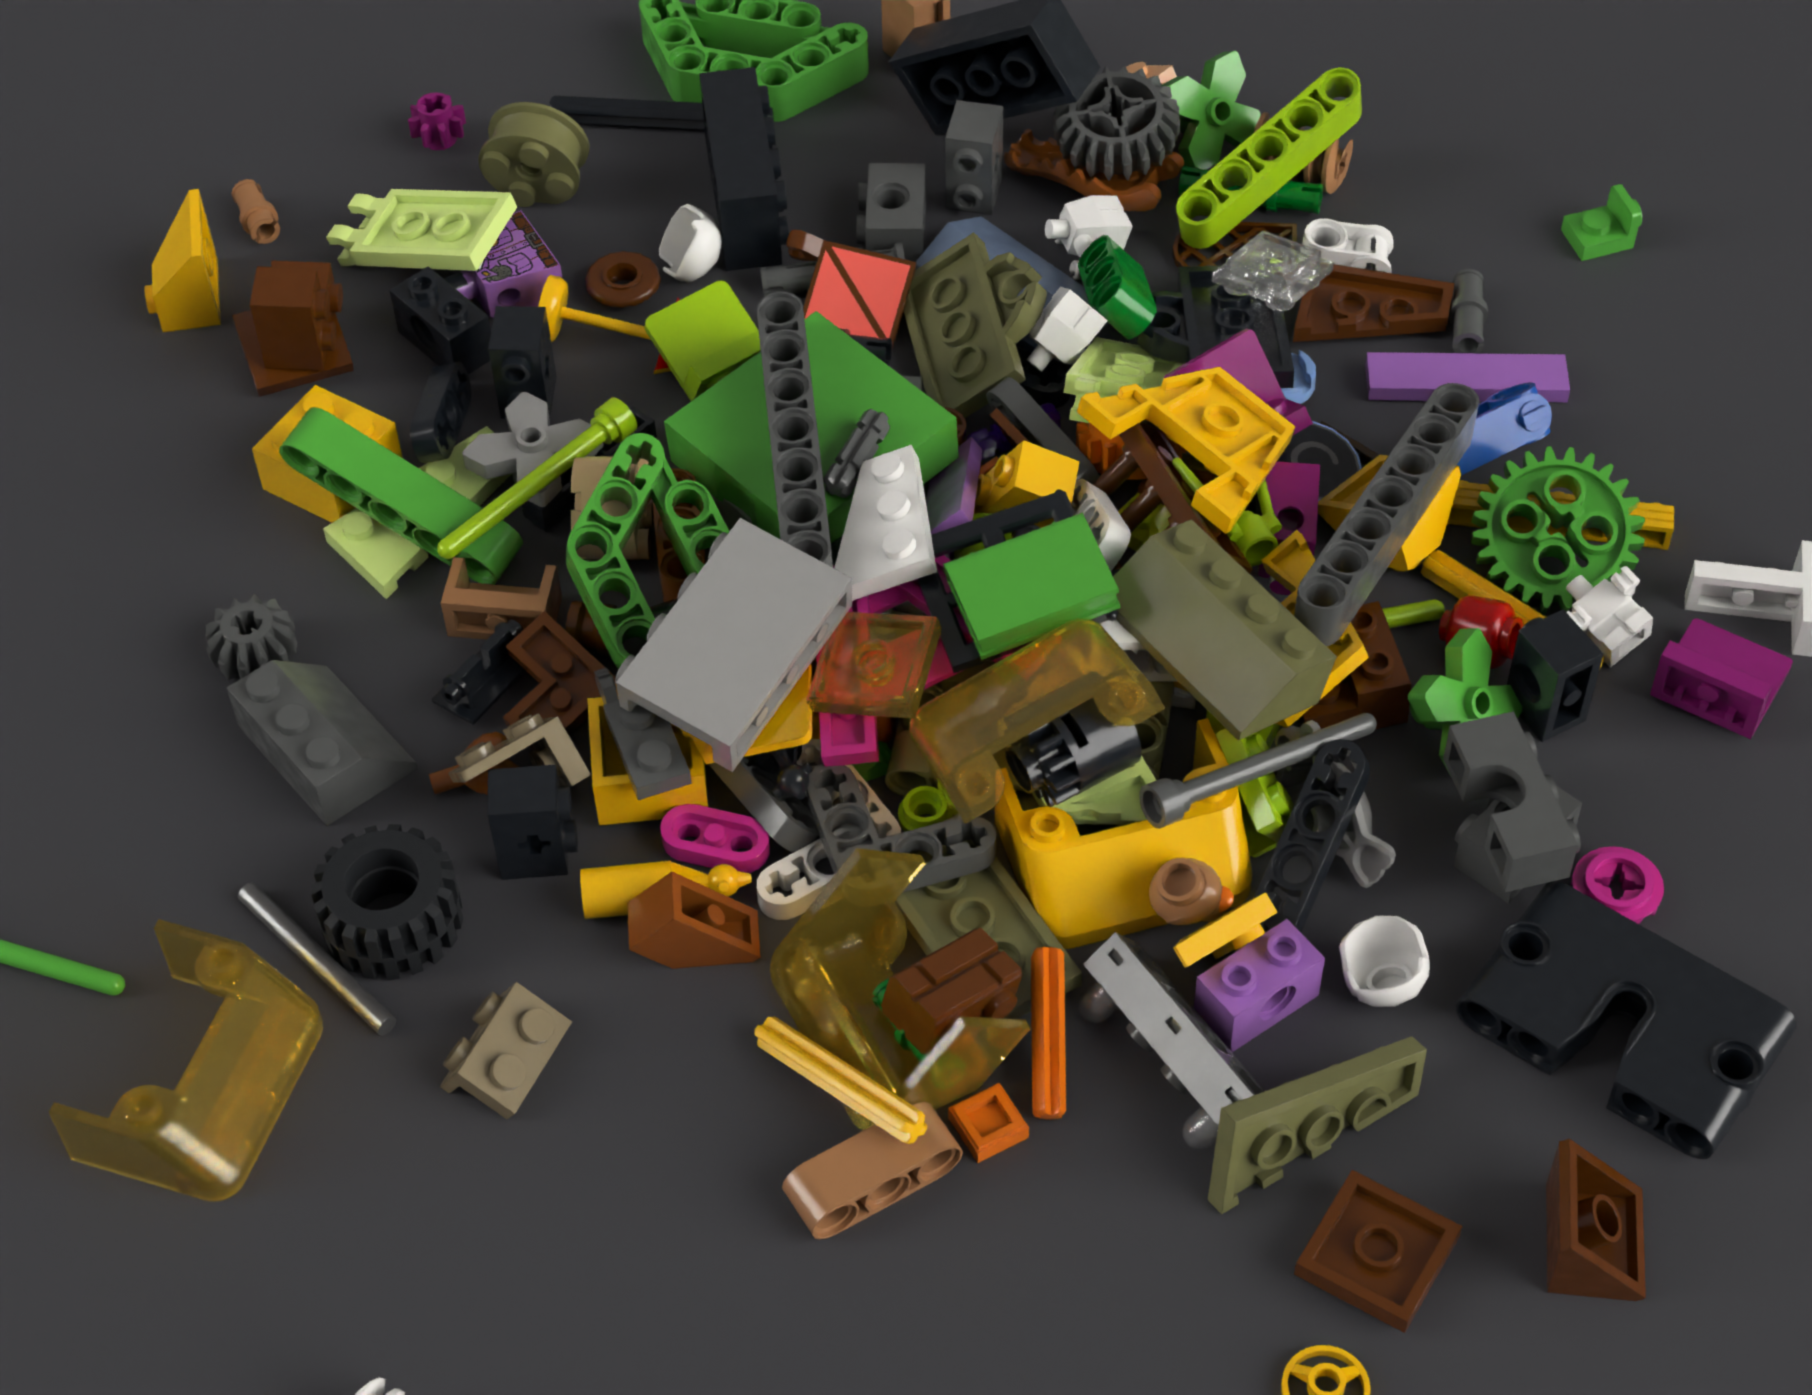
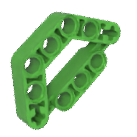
M679 0L639 1L643 43L673 101L702 103L699 73L755 67L758 86L767 85L770 107L773 108L774 122H781L861 82L869 73L868 34L865 28L851 22L841 23L831 28L823 27L819 8L807 2L795 0H696L695 4L680 2Z
M645 433L632 434L626 437L619 445L569 535L566 549L567 570L613 663L618 669L629 655H632L624 649L623 643L632 637H640L647 641L648 631L655 620L622 553L650 500L652 499L661 517L663 528L687 576L693 572L698 574L705 565L698 559L696 553L702 549H710L715 539L722 532L727 534L730 532L706 487L692 480L677 482L665 458L664 448L660 441L652 435ZM640 459L647 460L649 464L641 466L635 477V483L632 484L628 481L631 464H637ZM617 500L623 502L629 511L623 516L614 517L605 513L601 506L608 501ZM680 503H690L697 507L700 515L693 519H683L674 512L673 507ZM592 544L602 549L605 555L598 561L589 562L580 558L576 551L584 545ZM607 591H618L627 598L628 603L621 608H608L603 605L599 597Z

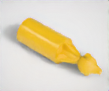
M671 860L580 869L584 918L593 919L628 915L627 902L670 872L677 873L727 897L735 894L740 887L752 883L751 874L737 871L728 864L716 865L706 874Z

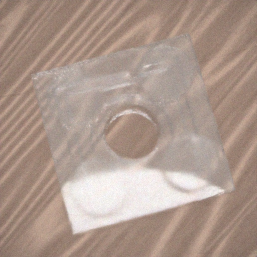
M1261 231L1230 256L1225 264L1212 273V282L1224 286V290L1229 294L1237 296L1249 295L1265 301L1266 306L1272 310L1286 311L1293 308L1295 302L1308 291L1319 286L1320 281L1333 271L1334 262L1321 258L1320 250L1266 231Z

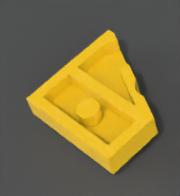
M1265 892L1180 939L1173 949L1184 968L1210 953L1213 954L1216 960L1265 934L1260 923L1278 912Z

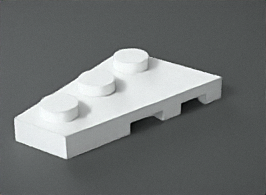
M912 445L884 453L863 461L861 464L834 569L852 578V601L937 572L920 462Z

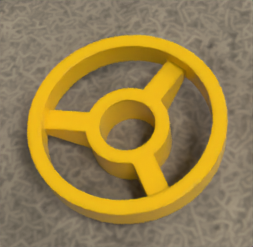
M1316 1345L1301 1350L1289 1360L1282 1376L1281 1395H1290L1288 1388L1290 1375L1307 1383L1308 1395H1344L1346 1383L1357 1377L1360 1379L1363 1395H1370V1381L1363 1365L1352 1354L1335 1346ZM1326 1356L1338 1359L1346 1363L1348 1367L1339 1368L1332 1363H1320L1314 1367L1300 1365V1363L1312 1357ZM1320 1377H1329L1337 1383L1338 1388L1331 1392H1325L1316 1386L1315 1381Z

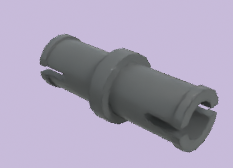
M1464 269L1457 272L1453 277V283H1455L1454 300L1451 302L1448 316L1450 323L1453 325V350L1455 353H1481L1484 349L1483 325L1488 318V307L1483 300L1484 278L1477 270Z

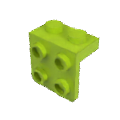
M716 281L650 315L644 325L649 338L690 401L697 398L761 351L759 330L729 284L725 281Z

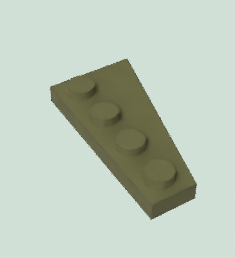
M1411 1036L1222 1107L1207 1200L1223 1214L1239 1204L1237 1193L1256 1182L1262 1189H1265L1283 1178V1169L1281 1167L1303 1153H1306L1311 1159L1316 1158L1332 1148L1331 1144L1346 1127L1351 1125L1359 1132L1418 1096L1427 1049Z

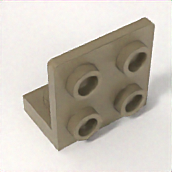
M539 713L533 716L530 714L503 729L502 731L507 739L493 746L491 741L481 742L457 755L455 760L459 767L448 772L453 783L467 782L532 744L535 750L528 753L532 765H556L560 786H573L591 775L559 717L542 719Z

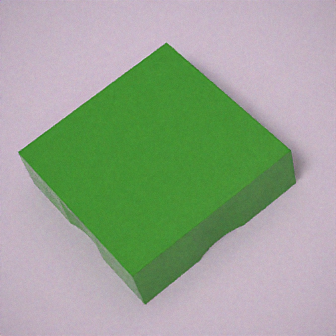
M817 311L805 319L823 478L833 463H837L835 458L852 430L858 427L856 424L862 414L868 409H873L878 413L884 412L888 416L887 422L890 425V430L884 440L877 444L879 448L873 458L912 445L919 458L923 485L959 458L957 419L953 414ZM760 351L666 419L664 425L672 463L680 469L689 471L695 476L696 481L704 485L716 499L722 502L723 499H726L751 518L753 525L780 539ZM855 488L846 498H841L836 494L830 495L825 490L831 543L840 538L844 533Z

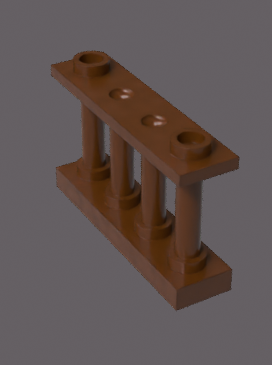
M1143 420L1119 434L1125 443L1122 446L1123 454L1093 485L1110 497L1138 467L1142 469L1148 478L1145 482L1146 489L1120 514L1130 529V533L1163 503L1171 514L1168 518L1170 525L1165 530L1192 519L1250 574L1253 568L1236 543L1231 541L1227 534L1191 506L1195 493L1172 465L1173 459L1179 458L1163 432L1153 423ZM1118 561V563L1115 565V567L1113 568V570L1121 569V568H1122V566H1121V564L1119 563V561Z

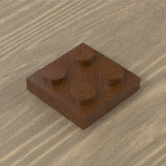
M1351 1170L1297 1260L1294 1275L1405 1333L1457 1243L1462 1226Z

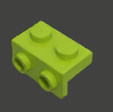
M1226 728L1216 733L1228 765L1269 749L1259 734H1251L1238 741ZM1274 772L1238 786L1249 854L1254 858L1276 848L1294 808L1287 790L1277 781Z

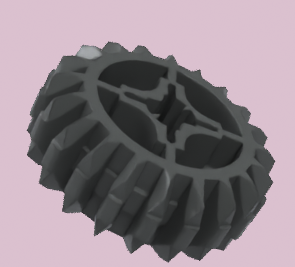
M1105 65L1102 73L1094 76L1077 102L1055 107L1053 113L1054 139L1059 146L1063 159H1071L1074 170L1086 167L1090 178L1099 172L1104 173L1108 182L1114 174H1123L1128 181L1134 171H1138L1146 176L1150 165L1161 167L1165 155L1172 154L1175 141H1177V137L1180 134L1179 106L1177 105V100L1171 99V88L1162 86L1159 76L1146 79L1143 68L1135 73H1129L1125 65H1123L1120 71L1111 72Z

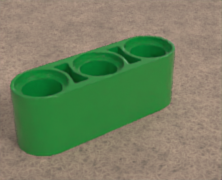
M1108 235L1098 237L1083 252L1078 262V268L1089 304L1108 320L1107 322L1127 340L1133 339L1140 335L1154 319L1156 314L1155 301L1143 267Z

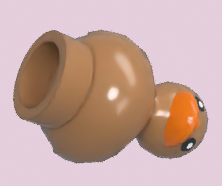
M1175 858L1167 861L1154 874L1149 888L1150 903L1157 915L1166 920L1167 923L1178 926L1200 921L1213 922L1223 916L1225 911L1233 904L1234 899L1232 891L1222 886L1216 871L1203 861L1193 858Z

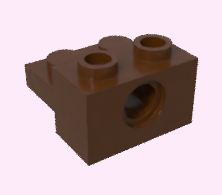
M1380 602L1363 604L1351 623L1361 639L1369 658L1319 700L1318 704L1312 706L1299 718L1301 725L1313 720L1318 723L1320 728H1325L1361 713H1369L1375 717L1377 722L1376 729L1408 723L1410 705L1408 694L1411 691V681Z

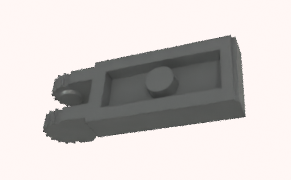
M607 668L595 671V680L604 703L605 719L637 800L692 784L690 770L670 722L638 704L631 712L621 708L613 676L608 672Z

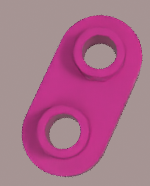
M683 804L668 811L661 821L660 830L663 848L669 856L678 861L709 868L719 864H728L737 871L751 873L760 869L767 862L770 855L769 834L755 818L696 804ZM686 837H696V838H697L696 840H694V841H692V842H691V841H687V840H683V839L686 838ZM742 848L749 849L745 852H735L736 850Z

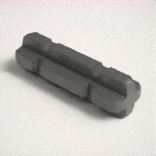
M868 409L860 417L856 424L858 427L852 430L835 458L837 463H833L823 478L826 484L825 490L830 495L836 494L841 498H846L852 493L857 483L855 479H858L861 464L863 461L873 458L879 448L877 444L884 440L890 430V425L887 422L888 416L884 412L878 413L873 409Z

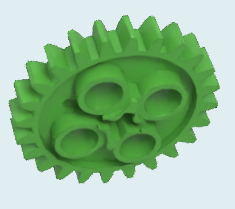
M1548 446L1546 447L1543 460L1540 462L1536 460L1530 451H1526L1523 457L1522 469L1514 462L1508 460L1504 467L1507 480L1495 474L1490 476L1488 486L1494 493L1480 492L1477 503L1485 510L1474 511L1471 523L1484 528L1473 532L1471 544L1486 546L1476 557L1477 564H1493L1486 579L1493 582L1503 578L1506 581L1503 590L1509 594L1518 590L1522 593L1520 601L1527 605L1533 598L1540 600V611L1544 615H1546L1552 602H1558L1561 610L1564 609L1566 612L1571 610L1575 598L1566 590V587L1577 576L1582 575L1595 587L1603 579L1611 582L1612 575L1615 572L1620 574L1622 571L1620 568L1623 566L1634 570L1639 558L1629 551L1641 550L1645 538L1632 533L1642 529L1645 517L1629 515V513L1637 508L1640 501L1639 497H1622L1628 486V479L1612 483L1609 477L1614 465L1611 463L1600 471L1593 469L1595 454L1590 453L1582 463L1575 462L1573 447L1568 448L1563 460H1556L1552 447ZM1556 487L1569 489L1574 494L1576 501L1571 504L1557 503L1551 497L1550 490ZM1535 495L1540 501V507L1533 501L1528 500L1527 496ZM1513 516H1522L1532 523L1534 529L1531 532L1520 534L1514 532L1509 527L1507 520ZM1549 525L1555 529L1564 526L1567 529L1565 537L1560 532L1550 535L1547 532ZM1587 528L1599 529L1606 535L1608 542L1597 546L1589 544L1584 540L1581 531ZM1575 554H1576L1581 560H1584V561L1587 562V566H1586V567H1581V566L1576 562V560H1575ZM1544 557L1557 558L1563 563L1565 572L1559 575L1548 574L1541 569L1539 560Z

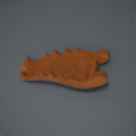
M1026 129L1022 133L1020 140L1011 143L1009 151L1004 152L1003 160L1012 171L1026 176L1037 175L1068 186L1086 197L1091 195L1117 196L1124 211L1136 212L1154 209L1162 195L1157 184L1160 181L1175 178L1181 172L1184 165V158L1180 154L1172 152L1171 155H1165L1161 167L1150 165L1146 176L1138 171H1134L1127 181L1123 174H1114L1108 182L1105 174L1099 172L1090 178L1086 167L1074 170L1071 159H1063L1056 140L1050 137L1047 141H1039L1033 136L1031 129Z

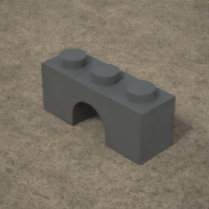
M1514 711L1450 725L1443 760L1463 803L1482 798L1499 800L1511 808V810L1491 814L1484 849L1504 892L1569 878L1575 855L1581 848L1579 832L1571 819L1566 820L1558 804L1559 796L1555 781L1550 775H1544L1537 761V748L1534 738L1529 731L1523 732Z

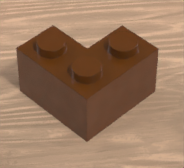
M272 260L271 267L257 266L250 309L265 368L324 370L327 351H334L336 347L337 332L336 324L332 321L334 312L340 313L343 305L342 284L334 282L331 263Z

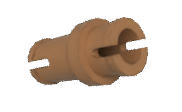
M245 179L235 184L231 194L240 210L239 219L242 228L253 240L256 239V242L259 244L273 242L280 234L279 217L275 207L266 201L261 186L258 183L256 184L254 180Z

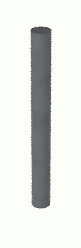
M248 883L241 888L238 893V899L375 1032L383 1036L394 1028L396 1018L255 883Z

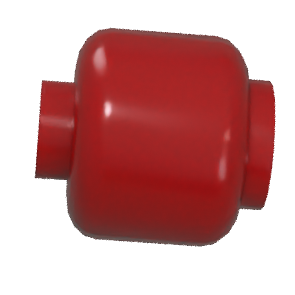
M1467 595L1459 599L1452 610H1446L1443 613L1439 625V638L1441 641H1446L1447 645L1459 629L1479 628L1492 650L1490 669H1496L1504 665L1507 659L1513 658L1518 631L1523 627V622L1521 618L1516 617L1514 608L1505 601Z

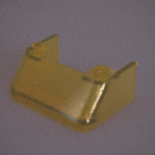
M856 848L774 951L770 965L771 980L803 1035L911 1105L927 1102L936 1110L977 1091L1031 1028L1025 1019L959 1017L921 1063L912 1051L902 1049L895 1040L894 1027L880 1008L873 1003L872 998L874 995L872 993L881 982L894 975L890 966L901 954L906 943V922L895 901L926 862L919 854ZM842 1103L851 1121L858 1129L863 1131L875 1125Z
M158 919L154 926V931L173 979L201 986L205 991L213 995L224 997L221 1006L174 1091L155 1085L135 1087L118 1100L109 1118L55 1102L48 1113L71 1160L202 1200L221 1201L235 1195L247 1180L322 1035L323 1020L318 1005L310 996L245 944Z

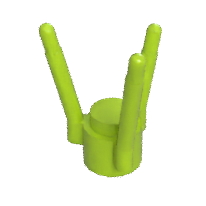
M1178 457L1173 459L1172 465L1194 493L1197 489L1204 486L1182 459ZM1264 480L1257 491L1262 516L1246 510L1242 513L1232 530L1227 533L1229 539L1236 543L1251 567L1262 564L1261 560L1278 546V541L1274 534L1282 529V524L1274 514L1266 480Z

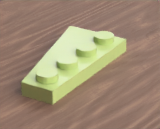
M487 426L455 445L450 458L428 462L419 468L479 506L511 475L507 474L485 479L465 468L463 450L479 434L494 433ZM357 508L323 528L326 542L385 599L398 588L397 580L409 568L415 571L428 558L427 551Z

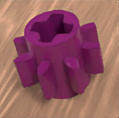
M438 92L428 93L417 101V105L410 106L412 116L408 119L411 138L421 137L423 147H428L432 150H445L452 147L456 143L457 138L464 137L463 125L466 124L463 105L452 106L451 96Z

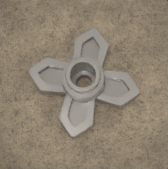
M522 392L505 408L510 432L479 434L462 452L465 468L485 479L512 473L513 481L516 484L588 429L591 424L581 419H575L550 425L547 402L527 392ZM603 443L586 456H595L604 446ZM561 477L556 478L528 501L540 507H545L562 490Z

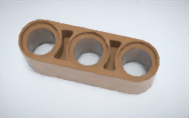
M919 1102L913 1104L914 1107L924 1113V1122L927 1124L925 1134L918 1136L913 1144L901 1142L875 1124L805 1161L788 1174L783 1182L782 1189L815 1239H827L839 1234L938 1180L958 1164L962 1158L963 1151L930 1103Z

